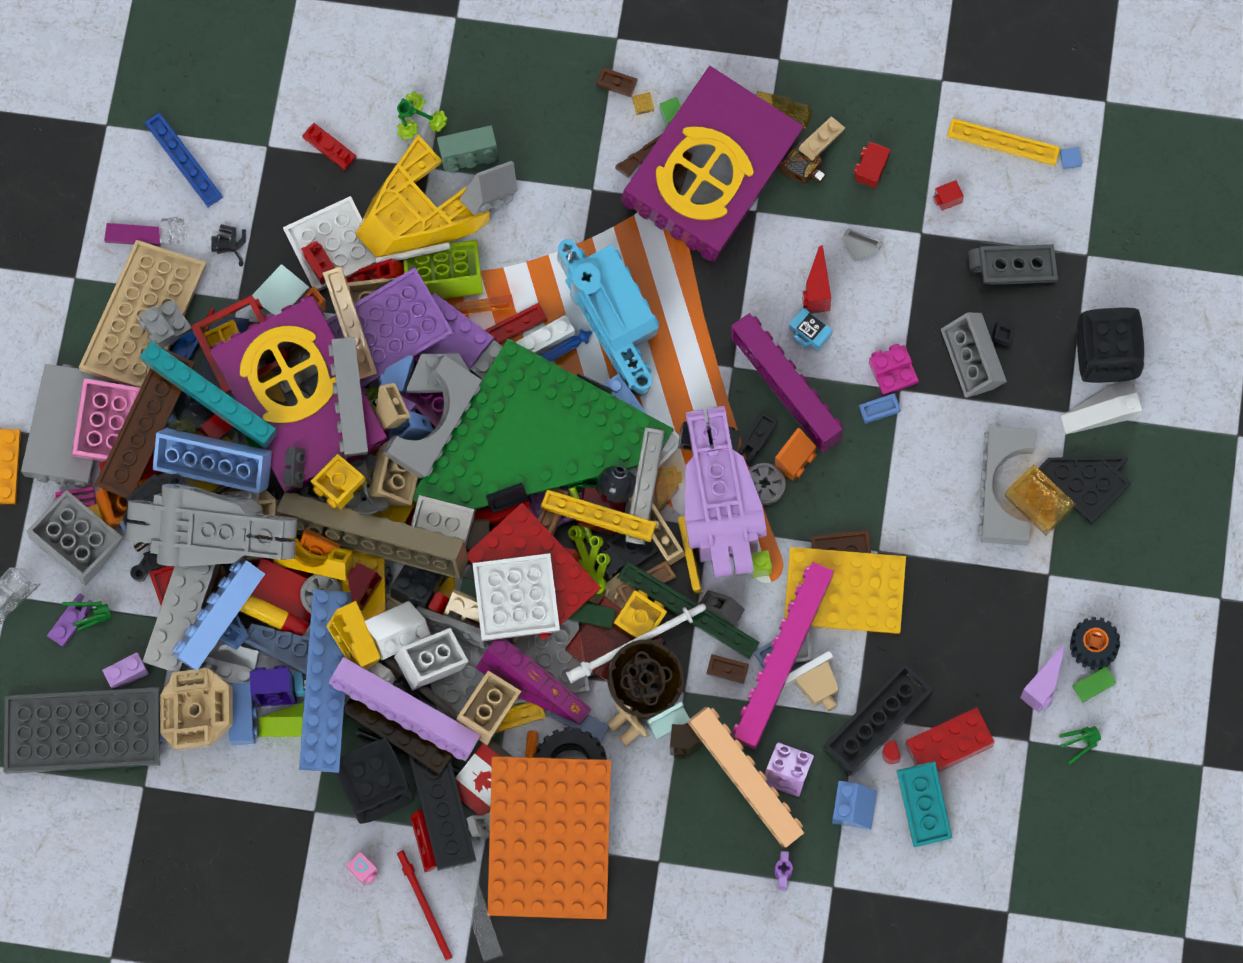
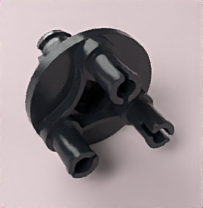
M205 378L210 383H212L220 390H222L218 383L209 378ZM182 392L174 408V413L178 420L188 418L196 426L197 430H199L203 423L215 415V413L198 401L193 400L185 392Z

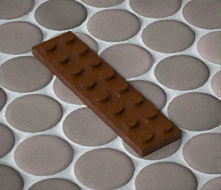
M164 349L193 370L195 366L194 361ZM151 368L95 483V486L124 499L137 489L154 453L156 433L166 428L183 392Z

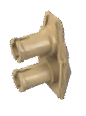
M614 701L619 712L607 722L608 726L616 732L627 720L631 723V727L619 737L626 746H629L639 734L649 738V732L643 725L641 718L625 712ZM624 704V706L632 710V707Z

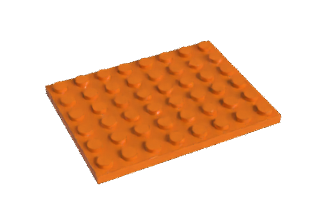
M492 756L487 916L607 919L611 760Z

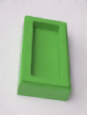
M1104 667L1077 682L1072 687L1081 702L1084 703L1114 686L1116 681L1108 668Z

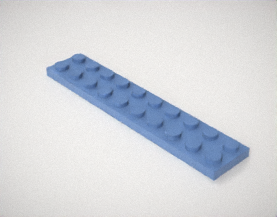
M313 589L299 770L339 773L345 693L334 689L329 684V681L340 661L345 656L326 626L337 609L351 603V592Z

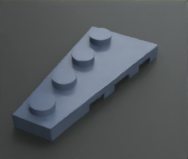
M251 624L247 630L249 637L244 643L306 675L309 646L308 636H299L290 632L277 631L273 628Z

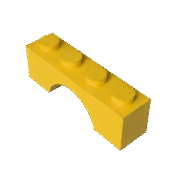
M286 538L296 540L295 559H273V563L279 566L344 581L347 580L349 572L353 568L352 551L334 547L329 554L316 555L304 549L296 538Z

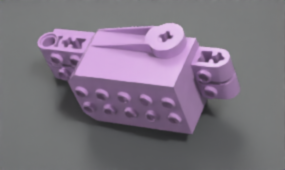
M724 406L708 408L709 424H706L703 409L686 412L693 457L686 465L685 525L689 548H698L700 562L712 561L715 578L732 576L731 557H733L736 575L754 572L751 553L758 552V538L767 537L765 517L761 501L744 457L732 449ZM707 431H710L713 445L709 444Z

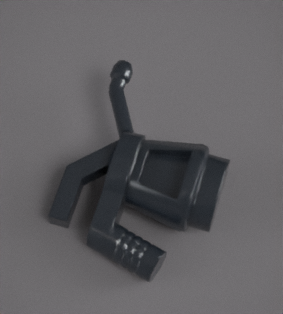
M221 224L219 231L229 233L231 237L219 234L212 236L211 252H216L217 254L234 252L239 259V266L242 267L244 262L237 249L246 243V229H242V238L237 242V228Z

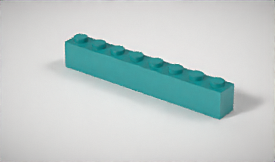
M151 341L140 355L145 365L264 449H267L278 435L276 428Z

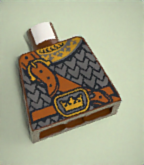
M801 139L780 163L779 171L804 185L811 178L820 184L826 177V174L819 170L822 167V159L818 155L812 161L803 154L799 147L805 140Z

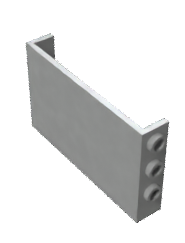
M45 364L21 469L24 477L36 478L44 483H47L49 480L56 481L55 483L59 485H67L69 483L74 484L78 488L92 487L90 475L94 460L71 457L83 379L114 383L113 381L82 372L68 364H62V366Z

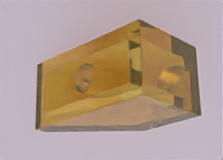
M676 466L658 469L655 487L659 511L666 507L679 490V483H682L681 472H677Z

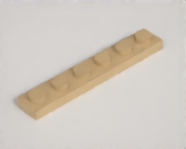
M342 267L324 272L323 275L344 338L355 337L360 381L378 375Z

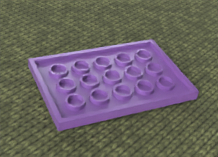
M415 267L354 303L378 374L361 380L362 388L380 378V375L385 373L387 367L409 355L417 356L454 333ZM337 315L328 319L327 322L336 339L344 338Z

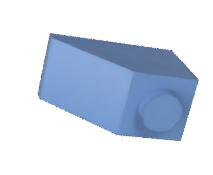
M409 355L387 367L385 373L380 375L379 385L395 383L400 395L404 397L415 363L414 357Z

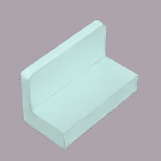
M682 702L647 721V725L656 740L670 733L672 724L684 725L690 719L683 708Z

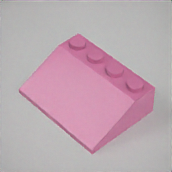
M83 379L71 457L106 461L140 390L139 387Z

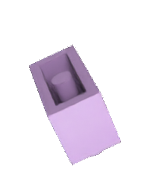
M138 653L102 670L112 690H119L149 675Z

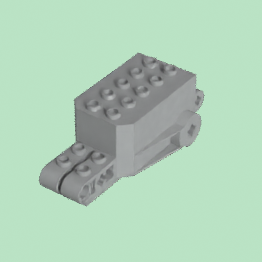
M164 484L162 485L161 493L154 495V502L144 500L128 501L127 518L137 521L127 522L126 540L151 543L150 553L157 554V563L166 566L186 567L236 563L249 556L280 560L295 559L296 540L286 538H296L297 519L262 514L263 509L254 498L220 495L187 485Z

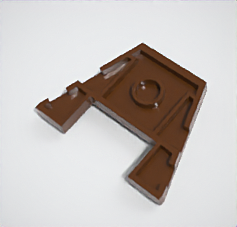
M661 135L643 146L636 153L628 156L623 162L618 163L615 169L629 178L638 165L643 163ZM686 150L683 153V157L691 162L692 154ZM676 164L673 169V183L677 193L680 194L688 169L681 164Z

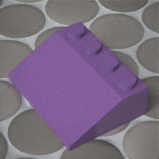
M434 293L432 297L454 333L417 356L420 358L421 354L459 353L470 370L473 364L494 341V337Z

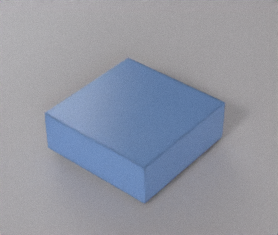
M1079 147L1060 149L1063 169L1082 166Z

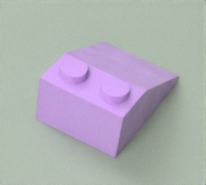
M1063 646L1059 648L1022 692L1021 699L1038 713L1042 709L1046 710L1054 699L1052 695L1056 687L1065 648Z

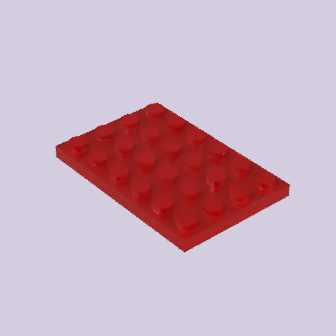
M523 503L467 553L468 559L472 564L550 553L559 627L601 589L594 579ZM553 632L538 635L545 641Z

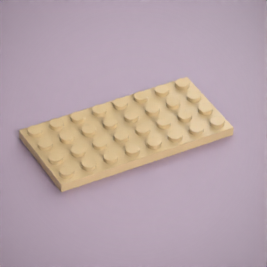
M136 240L79 365V370L119 384L141 388L150 367L142 362L140 355L151 342L148 338L149 333L147 330L143 331L138 323L140 320L139 314L153 306L158 308L173 300L183 316H185L207 266L206 262ZM172 343L164 347V349L169 351Z

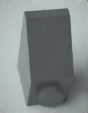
M707 590L699 605L705 604L708 611L731 625H736L745 610L732 597Z

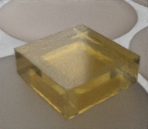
M650 92L632 96L636 115L654 112Z

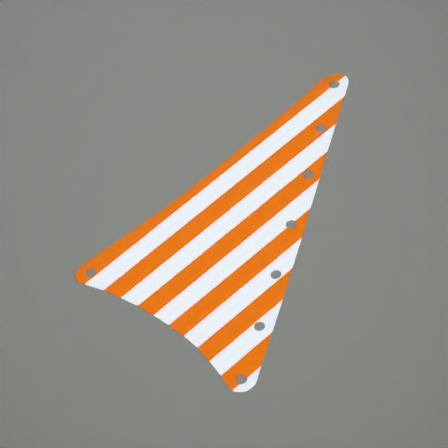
M638 213L592 238L577 243L578 249H583L586 258L613 244L615 250L619 251L623 264L628 267L634 283L636 282L639 286L643 299H646L651 313L656 316L660 324L657 336L638 346L642 353L641 359L643 363L647 362L652 371L650 373L652 383L649 392L642 397L634 395L646 413L672 427L680 435L681 425L684 421H687L686 412L703 409L705 421L709 423L707 409L724 406L728 426L738 430L710 339L690 249L686 246V243L680 239H674L670 232L657 228L653 221L642 218ZM558 251L524 263L504 268L482 270L483 294L443 299L484 330L539 303L548 321L510 340L516 343L520 339L566 315L575 330V336H578L581 329L586 332L592 331V334L589 336V343L581 342L578 347L552 361V363L576 376L580 373L602 384L617 375L615 368L582 310L571 299L570 289L565 282L567 276L557 260ZM637 382L640 386L646 385L644 382ZM739 436L738 450H739V448H740L741 445H742V441H741L740 436ZM677 448L659 467L660 477L656 480L654 493L680 515L685 516L686 465L693 457V453L690 450ZM744 451L742 456L744 457V460L746 462L747 457ZM637 468L628 470L637 477ZM762 505L767 537L758 538V552L768 550L772 563V575L757 577L756 579L760 582L770 583L778 579L782 574L783 559Z

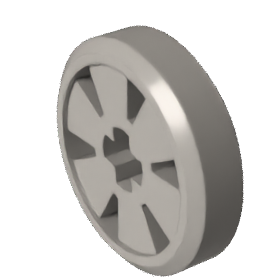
M759 463L749 469L761 504L771 505L777 502L782 497L786 486L782 471L769 463ZM763 480H766L767 484L770 485H767L766 488H762V484L759 483H762Z
M315 574L307 578L302 584L300 600L303 607L311 613L313 589L343 592L337 579Z

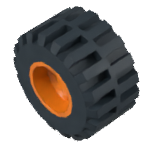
M1092 617L1091 620L1086 618L1083 620V623L1079 622L1077 627L1074 628L1070 640V650H1072V657L1076 658L1078 664L1081 662L1082 667L1086 668L1089 666L1090 670L1098 667V670H1100L1103 666L1108 667L1116 659L1120 647V635L1117 633V628L1111 626L1112 623L1109 620L1106 623L1104 618L1101 617L1100 620H1096V617Z

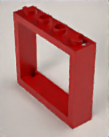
M252 295L191 325L222 391L228 395L232 391L210 351L212 348L203 332V328L251 305L259 323L264 322L267 315L263 316L261 309H263L259 299L255 300ZM278 346V349L286 362V359H288L286 352L284 349L280 350ZM277 360L258 369V380L281 369Z

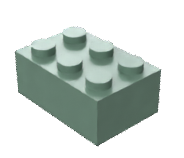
M492 125L437 137L444 172H455L459 168H473L477 164H491L495 160H499Z

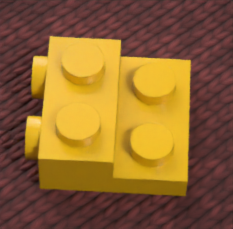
M337 454L311 480V483L314 486L313 491L319 497L324 495L327 498L326 502L333 509L338 507L341 510L354 497L353 492L366 478Z
M634 590L613 624L637 638L658 627L667 611L663 609L665 606L656 600L652 602L647 599L648 595L643 591L638 590L637 592Z

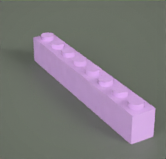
M344 657L329 681V684L334 689L343 691L353 700L360 701L366 704L369 709L376 710L387 719L401 724L404 729L417 733L420 738L431 741L442 750H447L457 759L466 761L481 736Z

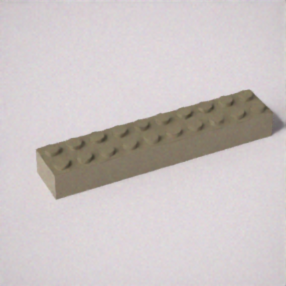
M285 492L276 510L277 516L297 519L296 535L302 536L307 528L340 544V547L461 580L469 561L464 540L459 537H449L440 532L427 531L422 527H412L404 522L390 521L385 517L379 518L371 514H360L349 507L342 508L341 510L338 507L333 509L328 503L320 502L315 498H305L297 493Z

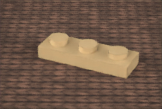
M831 116L800 145L799 150L813 161L843 133L845 127Z

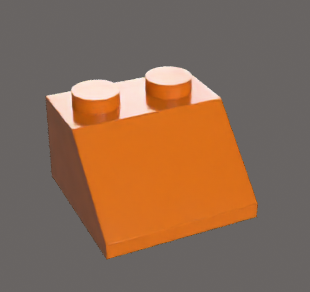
M797 428L775 457V466L792 481L796 477L800 478L805 471V465L808 462L812 463L817 455L815 453V444L801 429Z

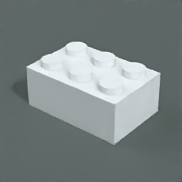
M451 628L401 647L394 656L412 691L461 671L469 662Z

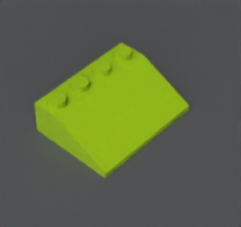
M477 240L449 243L450 250L403 260L404 273L415 267L431 295L435 293L442 299L483 294Z

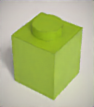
M768 550L751 553L754 571L752 572V577L772 575Z

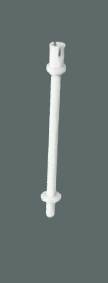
M700 604L690 610L684 607L683 614L590 663L583 661L580 663V666L566 672L570 683L572 684L584 676H590L593 669L612 660L614 655L623 646L633 641L650 640L686 620L689 623H693L692 617L705 611L706 605Z

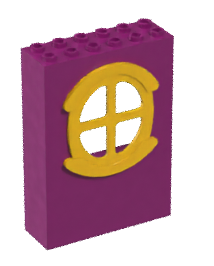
M709 65L625 187L621 201L628 209L633 208L639 212L638 214L642 218L653 221L657 228L670 232L674 239H680L685 242L689 249H696L702 253V257L706 260L715 262L779 168L780 163L798 140L804 126ZM707 144L715 147L714 153L703 168L697 167L683 157V153L686 150L697 145ZM721 154H726L732 164L733 177L730 185L723 184L709 174L710 169ZM676 164H681L697 176L685 195L677 193L674 187L673 169ZM702 181L709 182L723 192L722 197L709 204L697 205L690 200Z
M305 296L299 299L298 304L284 307L281 309V313L267 316L264 322L250 325L247 331L242 334L241 332L233 334L230 340L225 343L224 341L218 342L210 350L236 401L276 428L278 435L265 450L272 451L271 468L284 492L291 494L311 485V480L337 454L349 464L367 455L345 457L344 452H340L339 440H343L342 433H338L337 421L341 420L340 413L336 414L335 410L338 394L334 395L333 383H336V376L331 375L330 364H334L333 356L329 357L328 345H332V339H336L313 296ZM281 342L296 343L310 353V358L289 368L278 349V344ZM269 349L273 352L282 372L274 378L260 383L257 373L258 363L262 354ZM311 365H316L318 369L316 390L310 398H304L294 379V375ZM287 380L298 403L295 406L277 404L266 395L265 391L279 382ZM360 384L369 454L379 449L381 445L390 439L386 431L383 430L376 412ZM297 447L305 449L306 460L304 462L302 488L294 486L285 487V483H283L285 469H291V466L285 465V452L288 451V448Z

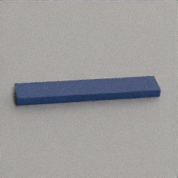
M160 112L144 122L207 208L223 198L222 194Z

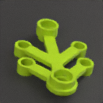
M572 526L568 531V535L571 540L575 541L582 560L579 559L578 563L601 587L595 594L600 595L607 587L603 576L606 566L610 562V556L606 553L598 555L599 549L603 545V539L600 536L591 537L590 545L592 548L589 555L583 541L586 536L584 527ZM596 559L599 564L597 572L594 569Z

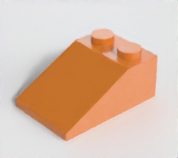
M148 479L140 480L138 487H140ZM100 488L95 497L102 520L112 529L121 527L119 523L123 520V516L126 513L127 501Z

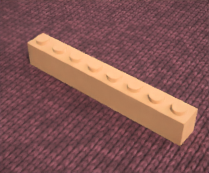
M703 708L689 719L687 723L779 844L786 848L804 834L801 829L803 825L797 818L793 819L788 805L785 802H780L777 798L779 796L778 792L774 787H769L765 782L767 781L766 776L761 771L758 772L755 769L753 759L749 755L745 756L742 752L744 748L737 739L734 741L730 736L732 732L726 724L722 725L718 720L720 717L713 708Z

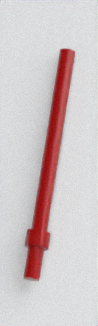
M404 850L397 853V856L402 864L403 874L407 876L445 960H450L453 958L414 874L415 869L412 863H409Z

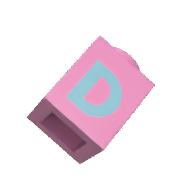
M361 852L346 865L363 885L366 883L371 884L377 878V868Z

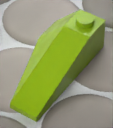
M304 702L259 717L258 737H301Z

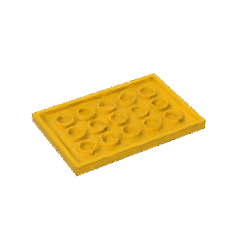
M790 547L785 619L789 615V612H787L788 604L791 601H795L797 597L795 595L796 588L799 583L803 584L805 579L802 576L806 566L810 567L811 563L814 562L833 570L834 574L811 627L900 634L906 556Z

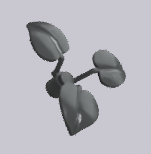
M356 460L351 462L350 465L365 476L366 480L368 478L370 487L372 478L368 468H366L365 461ZM365 480L362 484L367 501L360 502L356 506L357 511L360 514L367 515L386 510L389 507L388 500L384 497L371 499ZM324 495L320 497L322 499L327 500V498Z

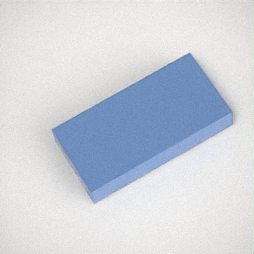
M895 393L858 406L865 424L901 412Z

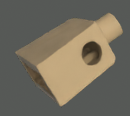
M828 661L795 679L796 686L814 707L823 703L829 712L838 706L833 697L838 695L839 689Z

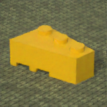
M354 601L337 609L326 627L345 658L365 670L376 666L380 660V654L357 602Z

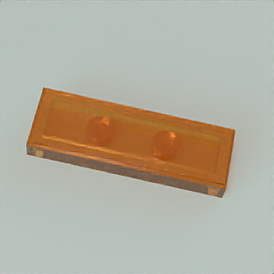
M512 295L456 303V309L463 315L514 307Z

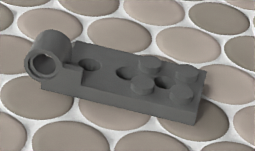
M1054 244L985 246L968 251L970 271L982 272L984 284L1057 282L1058 280ZM1038 260L1041 263V267H1034L1032 261ZM1001 261L1005 266L1004 269L997 268L995 262ZM1014 261H1020L1023 264V268H1016Z

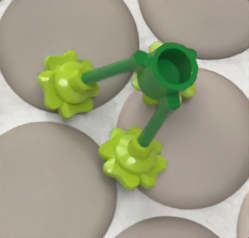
M415 91L411 92V94H406V99L402 98L397 106V110L400 113L398 118L401 119V124L397 125V135L401 136L403 140L407 138L413 139L414 135L418 134V124L414 123L412 119L406 121L405 117L409 118L414 114H418L429 119L428 125L433 132H440L447 124L448 118L445 116L444 111L439 112L436 110L433 115L422 112L425 100L422 99V94H417Z

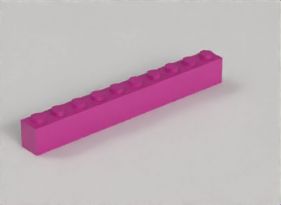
M814 562L811 563L810 567L806 566L802 576L805 578L803 584H798L795 591L797 597L794 602H790L787 609L789 615L787 619L783 618L779 629H781L779 637L775 636L771 646L774 647L772 653H767L763 664L766 666L764 671H759L756 678L758 684L755 689H751L748 695L750 702L748 706L743 707L740 713L742 720L740 724L736 723L732 731L734 741L737 739L742 745L756 750L833 578V570Z

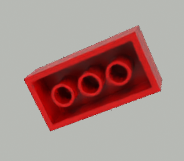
M976 707L906 740L905 746L915 765L935 761L939 773L992 748L995 742Z

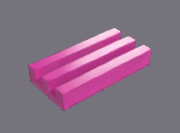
M94 487L67 490L72 495L90 493L89 495L75 497L79 501L91 499V502L83 503L86 507L96 504ZM65 491L55 492L56 500Z

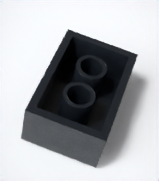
M404 564L391 586V598L401 603L410 601L415 608L419 606L428 609L433 596L439 591L447 576Z

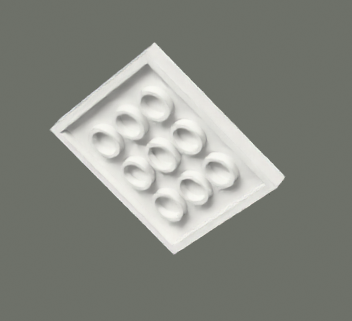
M351 196L283 227L311 286L315 287L318 291L327 288V284H320L301 251V248L315 241L321 243L335 268L342 267L345 278L351 277L352 274L361 268L376 264L374 254L355 235L362 217Z
M550 553L473 563L482 641L560 631Z

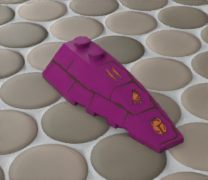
M505 638L494 640L476 667L482 674L485 675L487 671H490L521 691L519 698L579 725L592 710L557 679Z

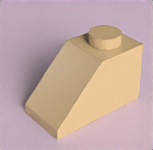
M395 383L379 387L376 415L383 430L397 428L411 417Z

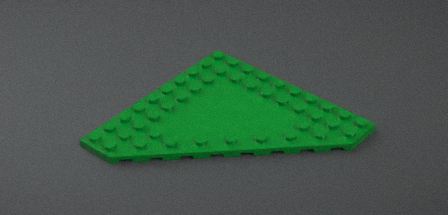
M507 339L479 386L481 388L479 392L472 396L469 409L462 413L460 424L452 430V438L441 449L443 450L442 455L438 460L434 461L432 472L429 476L423 477L415 489L412 502L417 504L418 497L421 495L478 510L479 508L489 506L486 495L519 483H523L527 496L565 485L570 486L581 483L584 480L596 479L605 468L610 466H622L627 470L634 469L639 466L645 427L665 431L662 450L674 429L514 341Z

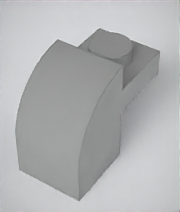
M490 812L483 816L472 815L466 818L472 837H476L477 840L490 838Z

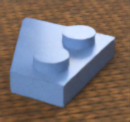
M238 614L219 639L235 650L249 637Z

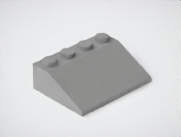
M67 490L27 530L30 540L85 586L101 570L123 539L120 534Z

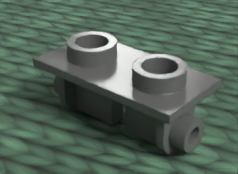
M297 447L288 448V451L285 452V465L291 466V469H285L283 483H285V487L294 486L302 488L304 462L306 460L305 449Z

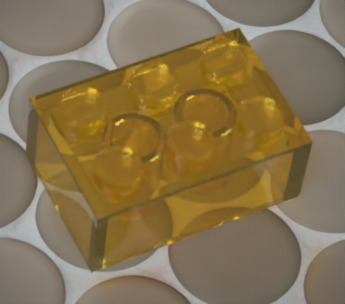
M1034 464L1005 493V497L1045 536L1062 522L1075 507V503Z

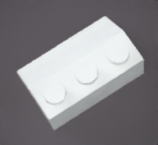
M406 601L365 620L381 660L397 654L401 647L431 636L425 618L410 601Z

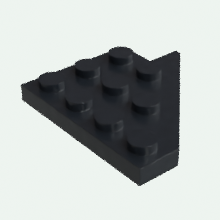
M1127 457L1048 458L1035 471V474L1091 525L1131 485V482L1118 471L1128 461Z

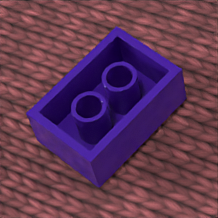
M275 666L274 669L266 670L265 667H258L254 669L255 671H250L251 696L258 707L297 704L294 677L289 668H286V666Z

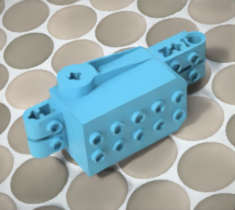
M570 239L561 241L558 245L557 260L567 276L565 282L570 289L572 301L582 310L617 374L620 375L630 391L636 396H645L649 392L652 383L650 375L652 371L647 362L643 363L641 359L642 353L638 346L657 336L660 324L656 316L651 313L646 299H643L639 286L636 282L634 283L628 267L623 264L622 257L619 251L615 250L613 244L586 258L583 249H578L574 241ZM641 381L644 382L646 385L640 386L637 382Z

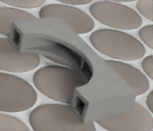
M446 355L438 357L429 372L438 381L444 397L443 413L438 425L428 436L421 440L412 441L400 438L399 436H393L382 452L383 455L418 478L430 475L434 468L432 466L434 461L438 460L443 453L441 449L452 438V430L454 427H458L462 420L460 418L462 413L466 412L471 405L470 400L472 396H475L481 388L479 386L482 381L480 378Z

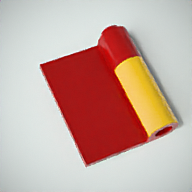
M261 557L257 568L265 573V575L240 611L284 632L304 636L309 627L311 613L301 603L300 589L307 578Z

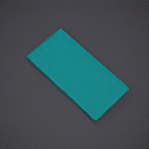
M932 761L896 770L913 847L951 839L952 834L936 762Z

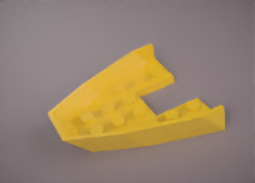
M419 135L413 140L372 199L355 233L376 258L451 242L476 233L490 222L489 211L473 215L460 200L467 187H464L437 208L415 184L442 164L440 157Z

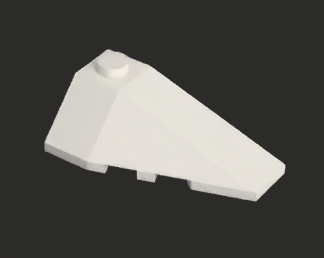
M1127 381L1107 387L1061 415L1065 434H1071L1139 418L1142 408L1136 390L1131 382Z

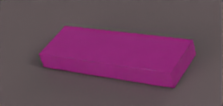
M107 223L104 241L105 243L134 245L135 241L138 240L161 247L163 228Z

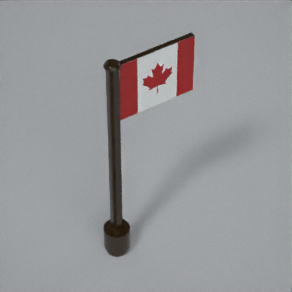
M395 655L384 659L382 665L391 670L397 681L401 679L403 681L406 680L394 658ZM427 686L417 688L453 719H457L459 712ZM492 739L488 745L483 743L455 778L461 801L480 816L490 811L492 756L513 757Z

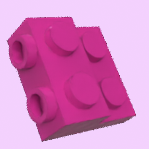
M895 344L889 347V351L882 353L879 350L871 354L872 357L869 358V365L883 396L918 383L919 380L912 367V361L905 345Z

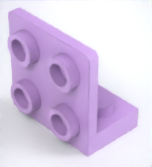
M777 743L766 768L765 776L767 781L765 782L769 787H774L777 790L799 797L814 755Z

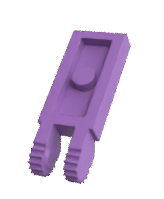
M78 594L72 602H82L84 595ZM68 606L47 637L64 648L80 626H73V623L85 619L92 606H83L81 612L77 610L78 606Z

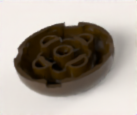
M643 639L623 646L614 655L608 668L607 684L611 697L622 710L636 717L652 718L675 705L683 691L684 672L678 657L672 650H669L658 641ZM648 664L653 667L652 672L646 670ZM630 668L635 670L634 676L629 673ZM642 677H644L645 683L641 681ZM653 683H655L658 686V689L655 692L651 690V685ZM634 687L639 689L638 695L633 693ZM624 704L632 707V710L628 709Z

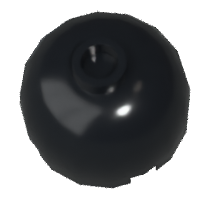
M610 466L600 473L596 482V491L600 496L604 494L607 496V500L617 503L626 502L629 497H633L635 480L632 473L622 466Z

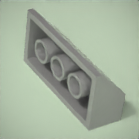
M967 312L941 328L965 398L994 390L1007 382L982 313Z

